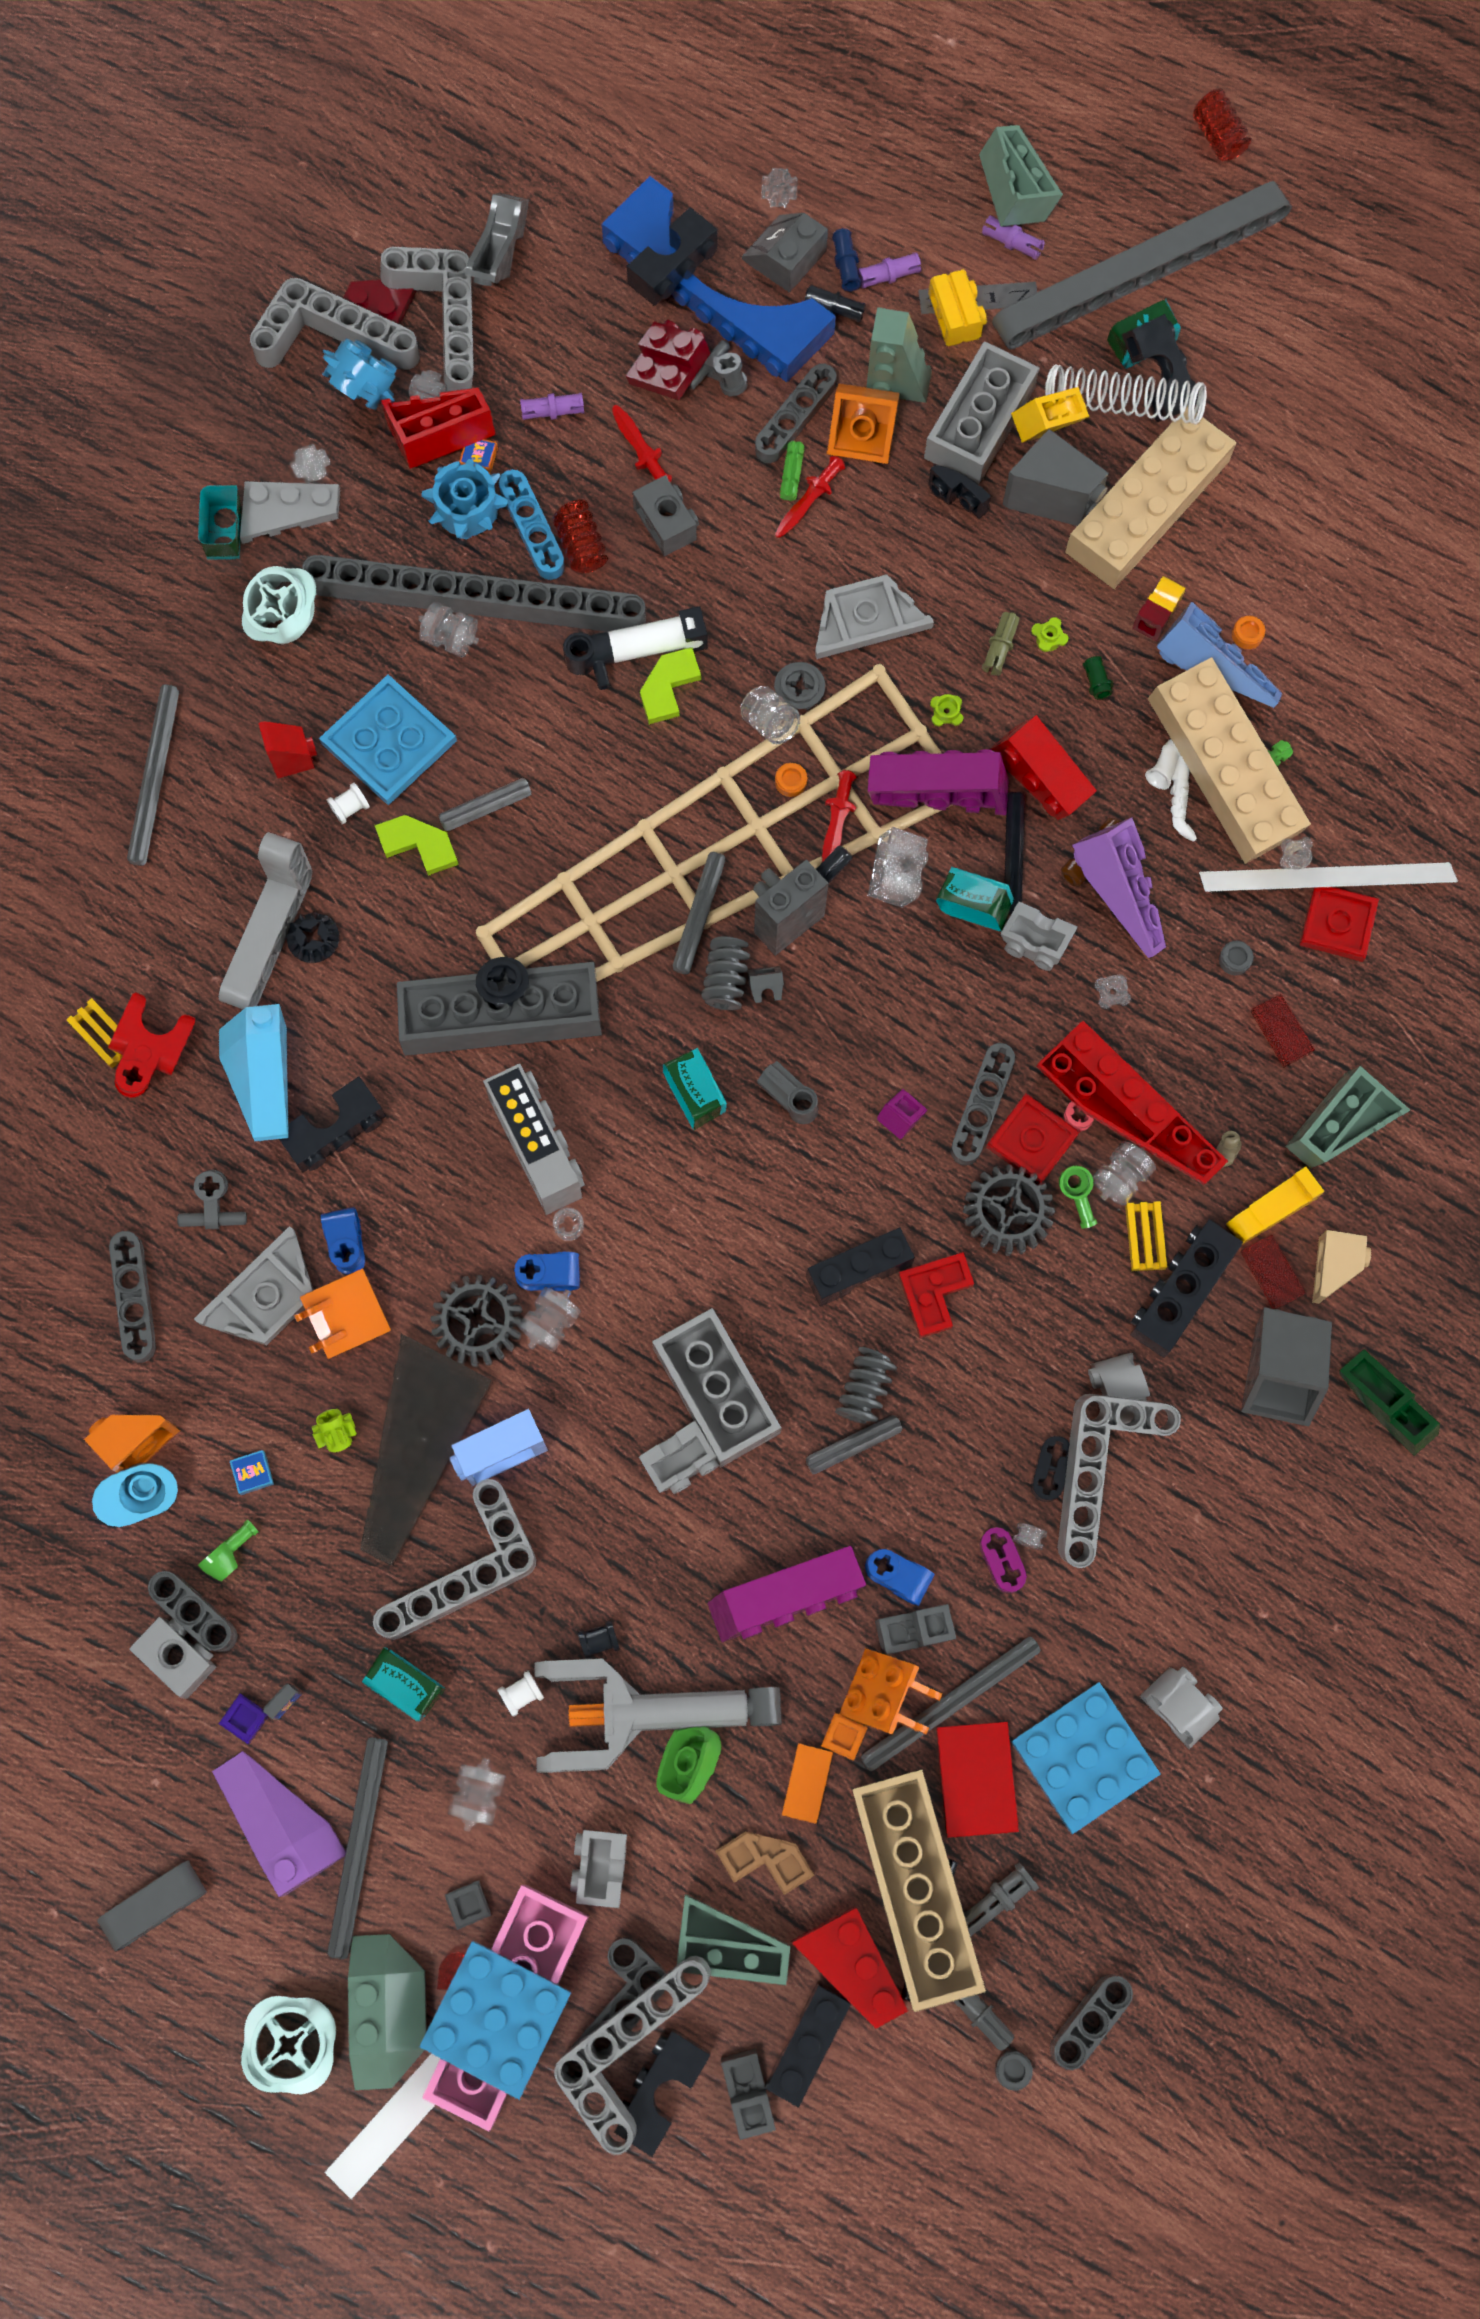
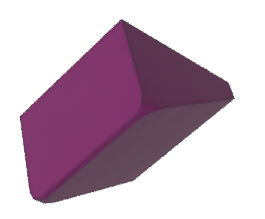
M902 1089L885 1104L877 1116V1120L896 1137L902 1139L925 1115L928 1109Z

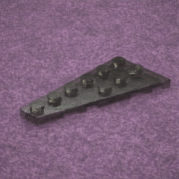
M402 1333L380 1442L379 1459L373 1479L371 1501L367 1511L360 1547L361 1551L391 1567L395 1564L451 1461L449 1457L454 1455L451 1445L462 1440L493 1383L491 1379Z

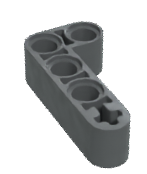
M618 1938L610 1946L607 1955L609 1965L627 1983L569 2049L617 2012L616 2005L620 2000L630 1999L632 2001L646 1990L641 1984L643 1973L653 1970L659 1973L661 1977L667 1973L632 1938ZM623 1944L632 1947L635 1953L634 1961L626 1966L617 1963L614 1957L615 1949ZM665 1990L654 1992V2002L661 1997ZM636 2014L632 2019H624V2024L631 2031L641 2018ZM612 2043L606 2048H598L594 2045L596 2051L602 2055H608L613 2051ZM568 2061L565 2062V2071L569 2077H582V2075L578 2072H576L573 2076L569 2074L568 2070L571 2065Z

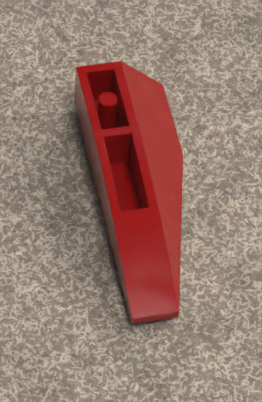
M1084 1021L1079 1023L1036 1065L1083 1113L1199 1183L1205 1185L1228 1162L1222 1154Z

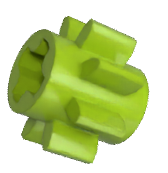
M330 1409L322 1412L316 1418L317 1425L311 1427L318 1448L326 1445L329 1452H339L348 1448L352 1443L351 1436L357 1434L351 1414L347 1413L342 1416L339 1409Z

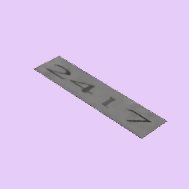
M1036 282L976 286V302L978 307L983 306L984 310L1006 308L1037 293ZM929 289L919 290L921 314L935 313L928 294Z

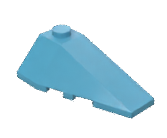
M279 1004L246 1007L219 1029V1058L254 1141L288 1138L286 1023Z

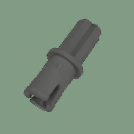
M978 1995L954 2001L972 2021L971 2026L973 2028L977 2026L998 2050L1002 2051L1012 2043L1015 2038L1014 2034L994 2014L991 2004L988 2006Z

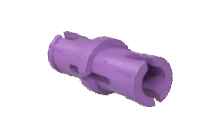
M992 215L988 217L986 223L996 227V230L984 225L983 235L1004 243L1005 248L1009 250L1016 249L1032 257L1034 260L1038 259L1041 253L1030 248V246L1033 245L1043 250L1045 243L1043 240L1022 232V228L1017 225L1013 227L1010 225L1000 226L998 219Z
M915 252L893 260L888 257L883 259L882 263L859 268L858 273L861 275L859 278L861 279L862 289L886 281L889 284L894 283L896 278L920 273L921 266H917L921 264L918 254Z
M554 393L548 394V397L520 399L523 420L549 416L551 419H557L558 415L584 413L582 393L554 396Z

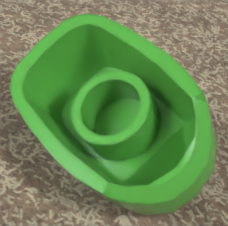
M705 1726L674 1730L660 1763L656 1782L658 1791L673 1800L693 1804L705 1789V1785L715 1770L722 1748L718 1734Z

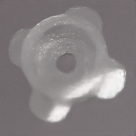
M1309 837L1294 841L1289 838L1281 843L1283 856L1279 860L1280 865L1285 869L1292 868L1295 870L1308 866L1312 861L1310 848L1313 846V841Z
M1117 974L1107 978L1101 977L1096 980L1095 989L1099 991V1005L1102 1008L1109 1009L1112 1005L1121 1004L1126 1006L1129 1004L1131 995L1127 993L1128 986L1125 976ZM1111 989H1114V990L1116 991V993H1115V994H1111V993H1110V990H1111Z

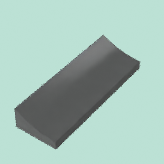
M586 962L528 968L526 970L529 976V988L526 989L523 999H517L513 1002L512 1006L501 1004L498 1008L493 1003H485L476 988L477 974L397 982L399 1043L405 1056L602 1036L595 963ZM506 973L502 977L501 982H495L498 984L499 991L504 989L506 984H510Z

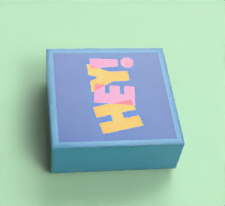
M264 1450L230 1460L233 1476L240 1495L274 1485Z

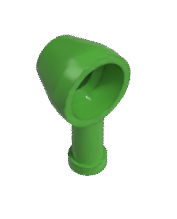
M1073 1165L1067 1167L1059 1177L1060 1190L1068 1198L1074 1199L1081 1220V1229L1092 1227L1098 1224L1093 1216L1087 1197L1093 1188V1177L1082 1166ZM1072 1175H1077L1079 1178V1183L1075 1187H1070L1068 1184V1179Z
M248 1519L241 1528L198 1564L203 1572L222 1582L238 1567L233 1552L250 1537L259 1533Z

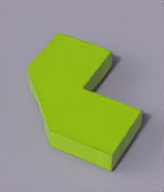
M692 647L661 655L640 690V698L649 724L679 717V709L672 688L701 680V673Z
M407 815L375 825L386 858L418 848L428 875L459 865L447 832Z

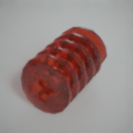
M1218 88L1210 91L1200 99L1193 110V118L1198 123L1200 130L1204 132V136L1209 141L1212 150L1215 151L1217 158L1221 161H1229L1240 156L1249 147L1252 138L1246 137L1248 133L1246 126H1241L1242 120L1236 116L1235 108L1230 107L1231 102L1229 98H1224L1225 91Z
M583 499L573 500L560 507L553 516V524L557 528L558 536L561 538V544L565 549L566 557L570 560L571 569L577 573H590L601 568L607 563L609 558L607 555H603L606 551L605 544L600 542L601 534L595 532L597 524L592 521L593 514L588 510L589 504Z

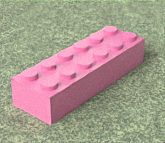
M523 1884L515 1897L491 1950L558 1985L589 1915ZM440 2058L422 2098L490 2131L508 2094Z

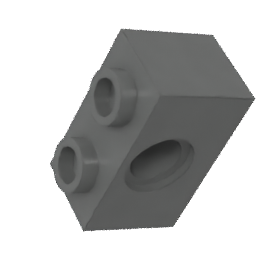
M666 475L632 492L633 508L664 557L697 540V526H699L697 516L691 508L687 510L682 502L683 496L679 487L676 484L671 485ZM666 512L673 514L669 517L662 516V514Z

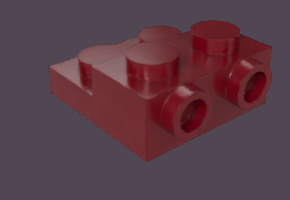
M665 320L663 324L654 321L638 344L642 353L627 373L626 378L630 385L680 400L711 354L705 336L696 328H690L688 331L681 330L671 320Z

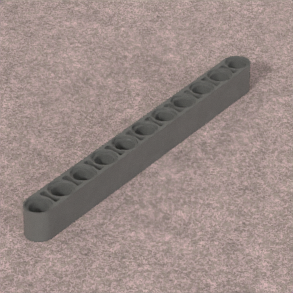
M1275 181L1268 182L1004 308L995 315L992 325L1008 349L1018 348L1278 223L1290 213L1292 205Z
M312 555L302 565V569L310 573L312 577L315 574L324 573L323 576L314 578L316 595L605 632L646 623L645 602L640 596L635 594L324 555ZM356 577L350 582L344 581L346 578ZM379 581H387L384 585H375ZM410 585H419L415 589H406ZM441 589H450L446 593H438ZM474 592L481 593L478 597H469ZM505 596L513 597V598H512L511 600H509V601H501V600H500L501 598H503V597H505ZM536 600L544 601L540 605L531 604ZM567 604L575 605L572 609L563 608ZM598 608L606 609L603 613L594 612ZM629 612L638 613L635 617H628L625 614Z

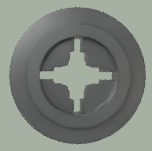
M794 662L788 664L778 672L775 678V696L779 698L783 706L791 707L794 711L798 709H806L808 711L812 706L820 703L825 693L824 677L815 666L809 663ZM800 677H803L804 688L806 689L799 696H796V690L791 686H797L798 682H800Z

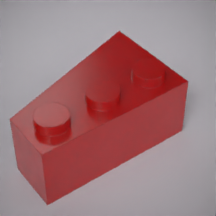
M479 388L439 392L440 397L421 399L420 395L410 396V401L391 403L390 399L381 400L387 425L410 469L496 435L490 408Z
M1037 715L1014 727L989 749L994 752H1000L1005 769L1042 804L1049 815L1057 820L1072 814L1097 791Z
M855 1906L791 1940V1943L875 2029L908 2012Z

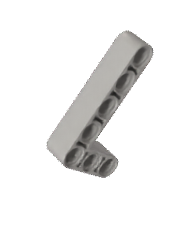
M389 247L381 254L380 278L382 283L391 289L414 288V290L442 291L445 392L471 389L473 381L471 276L465 275L466 265L469 260L468 255L463 251L451 249Z
M299 278L288 279L282 284L250 335V343L255 359L259 365L266 368L275 367L282 361L304 325L312 327L339 341H345L346 338L353 342L359 340L372 349L370 355L380 360L384 358L399 369H412L420 360L416 336L410 329Z
M270 832L266 833L263 837L258 851L259 862L268 879L219 991V1001L240 1009L257 1006L286 940L290 923L294 922L312 877V868L301 843Z
M1085 1394L1077 1399L1073 1410L1058 1538V1553L1065 1562L1073 1567L1085 1568L1094 1561L1110 1429L1162 1436L1171 1435L1178 1430L1181 1423L1180 1414L1175 1407L1161 1402L1096 1394ZM1096 1401L1100 1406L1099 1415L1095 1419L1089 1420L1086 1416V1407L1089 1403ZM1130 1405L1134 1410V1417L1131 1422L1124 1424L1120 1419V1413L1125 1406ZM1164 1409L1168 1415V1421L1165 1426L1158 1428L1154 1418L1158 1411ZM1092 1436L1096 1441L1095 1450L1085 1455L1082 1451V1442L1085 1438ZM1089 1471L1092 1476V1482L1086 1489H1080L1077 1482L1078 1477L1081 1473ZM1085 1506L1088 1510L1087 1519L1081 1524H1076L1073 1519L1074 1512L1077 1508ZM1081 1541L1084 1545L1083 1554L1077 1559H1071L1069 1555L1071 1545Z
M485 1479L480 1481L473 1490L474 1503L497 1551L381 1607L373 1618L374 1629L379 1635L390 1640L402 1638L533 1572L536 1567L534 1551L505 1490L499 1482L493 1479ZM494 1488L498 1490L499 1499L495 1504L484 1505L481 1502V1495L486 1489ZM501 1520H511L514 1524L513 1532L507 1537L496 1535L497 1524ZM517 1551H524L529 1556L527 1565L521 1569H514L510 1564L511 1556ZM487 1566L494 1567L497 1572L494 1582L488 1585L481 1584L478 1579L481 1569ZM454 1582H461L465 1589L463 1596L459 1600H449L446 1594L448 1586ZM424 1597L430 1598L432 1602L430 1613L426 1616H417L414 1609L416 1602ZM396 1613L400 1619L398 1628L393 1632H385L382 1625L383 1619L388 1614Z
M690 1956L681 1961L569 2049L556 2064L554 2071L558 2085L600 2145L608 2153L622 2154L626 2152L635 2139L637 2125L601 2071L706 1988L711 1972L708 1963L701 1957ZM688 1966L697 1967L702 1973V1982L697 1985L688 1984L683 1977V1970ZM657 1990L668 1991L673 1998L672 2006L668 2008L658 2007L654 2002V1992ZM629 2013L637 2014L642 2019V2029L636 2032L628 2030L624 2024V2016ZM598 2037L608 2038L613 2045L612 2053L608 2055L599 2054L594 2047L595 2039ZM569 2060L577 2061L583 2069L582 2077H569L565 2071V2062ZM591 2092L601 2094L605 2100V2107L601 2110L592 2109L587 2103V2094ZM613 2124L622 2125L628 2133V2138L620 2142L615 2141L609 2134V2127Z

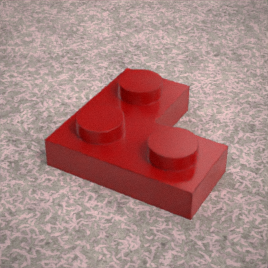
M964 1252L910 1268L898 1274L919 1338L952 1329L953 1324L943 1296L974 1286Z

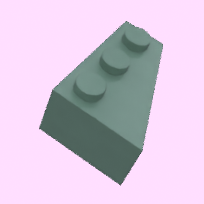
M1019 125L996 127L979 156L1000 226L1045 222L1062 197V192Z
M877 307L871 339L866 388L900 393L899 399L926 403L932 370L930 365H926L924 360L925 352L923 348H919L917 343L918 335L909 312Z
M1359 1066L1346 1072L1285 1147L1309 1168H1313L1339 1155L1360 1142V1140L1409 1112L1410 1109Z
M685 1894L677 1964L690 1956H698L708 1963L711 1976L786 1985L790 1955L789 1944ZM688 1966L683 1970V1973L702 1975L701 1971L694 1966Z

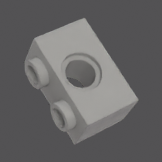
M159 1617L129 1649L179 1698L188 1699L217 1668L210 1661L214 1655L199 1642L195 1645L185 1637L188 1632L175 1619L172 1618L168 1621L165 1618ZM179 1645L183 1649V1658L180 1663L172 1665L168 1660L169 1651Z

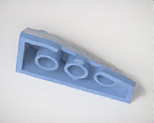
M1191 602L1159 641L1157 648L1160 650L1161 657L1168 663H1175L1186 671L1212 657L1231 690L1274 708L1279 703L1282 693L1257 666L1253 664L1247 666L1243 662L1242 650L1236 644L1226 643L1219 636L1222 629Z

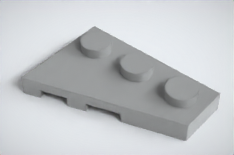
M245 481L240 530L242 544L252 542V538L269 534L270 537L279 535L281 530L296 526L305 528L338 519L340 502L339 484Z

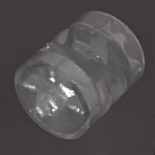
M433 602L430 605L425 616H419L418 621L422 622L419 638L424 643L437 648L445 645V651L463 658L468 653L473 643L477 645L479 639L475 637L478 620L472 616L461 612L453 615L451 608L437 602Z
M1127 1141L1120 1143L1110 1157L1111 1164L1109 1166L1102 1165L1092 1176L1094 1184L1102 1192L1100 1197L1103 1200L1109 1198L1120 1205H1127L1138 1190L1136 1183L1139 1181L1146 1182L1156 1170V1166L1146 1154V1150L1140 1149Z
M544 1287L534 1302L535 1311H528L518 1325V1329L531 1340L528 1344L529 1348L533 1350L536 1345H541L555 1352L565 1337L563 1329L571 1328L581 1313V1310L570 1301V1291L566 1289L561 1294Z
M483 1758L481 1765L477 1764V1768L465 1764L460 1765L456 1784L460 1789L459 1792L452 1795L447 1814L462 1818V1822L465 1823V1831L471 1832L472 1825H476V1823L493 1826L498 1808L494 1798L501 1795L506 1775L492 1772L491 1767H488L489 1759Z

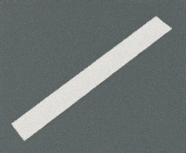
M1450 863L1199 872L1205 892L1458 882Z
M431 2054L326 2170L325 2174L350 2199L354 2197L435 2106V2104L422 2097L440 2061L439 2057Z

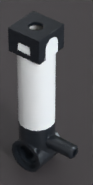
M699 606L680 610L679 617L593 635L575 632L565 639L563 652L565 665L571 673L586 675L594 670L598 689L605 690L610 686L606 665L692 647L694 652L708 649V637L701 607ZM578 651L586 652V654L582 657H577L573 655L575 652Z

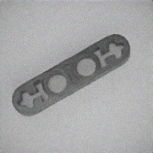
M818 364L811 368L755 439V454L760 461L773 463L780 459L787 450L788 443L797 438L833 393L836 387V372L832 366ZM824 377H827L828 382L822 381L819 384L818 389L816 391L815 388L817 386V378L823 379ZM800 397H809L813 404L810 407L803 408L796 401ZM783 419H790L795 423V427L790 430H784L779 427L778 423ZM775 434L777 438L774 442V449L768 448L767 450H764V445L769 446L774 440Z
M993 1044L985 1054L951 1145V1156L960 1165L967 1166L975 1163L983 1149L1015 1062V1053L1007 1044ZM998 1053H1003L1005 1055L1004 1060L1008 1063L1003 1062L997 1075L991 1073L995 1063L993 1057H996ZM985 1081L993 1082L997 1086L998 1093L993 1097H985L979 1090L980 1084ZM973 1111H980L986 1116L987 1122L982 1127H974L970 1124L968 1115ZM968 1133L975 1135L971 1144V1150L975 1151V1153L969 1152L967 1156L961 1155L962 1149L957 1147V1145L963 1146L965 1144Z
M121 1231L116 1233L109 1243L121 1346L123 1353L130 1360L143 1363L150 1360L156 1352L144 1247L142 1241L134 1233ZM125 1240L134 1245L133 1248L129 1249V1259L133 1263L137 1261V1264H127L125 1254L118 1250V1248L124 1246ZM130 1271L137 1272L140 1277L138 1285L132 1289L124 1288L122 1286L123 1276ZM134 1304L142 1305L144 1309L142 1318L136 1322L128 1321L126 1318L127 1309ZM128 1329L139 1330L140 1339L147 1343V1346L142 1348V1353L139 1355L135 1350L131 1349V1346L137 1343L136 1334L133 1331L128 1332Z

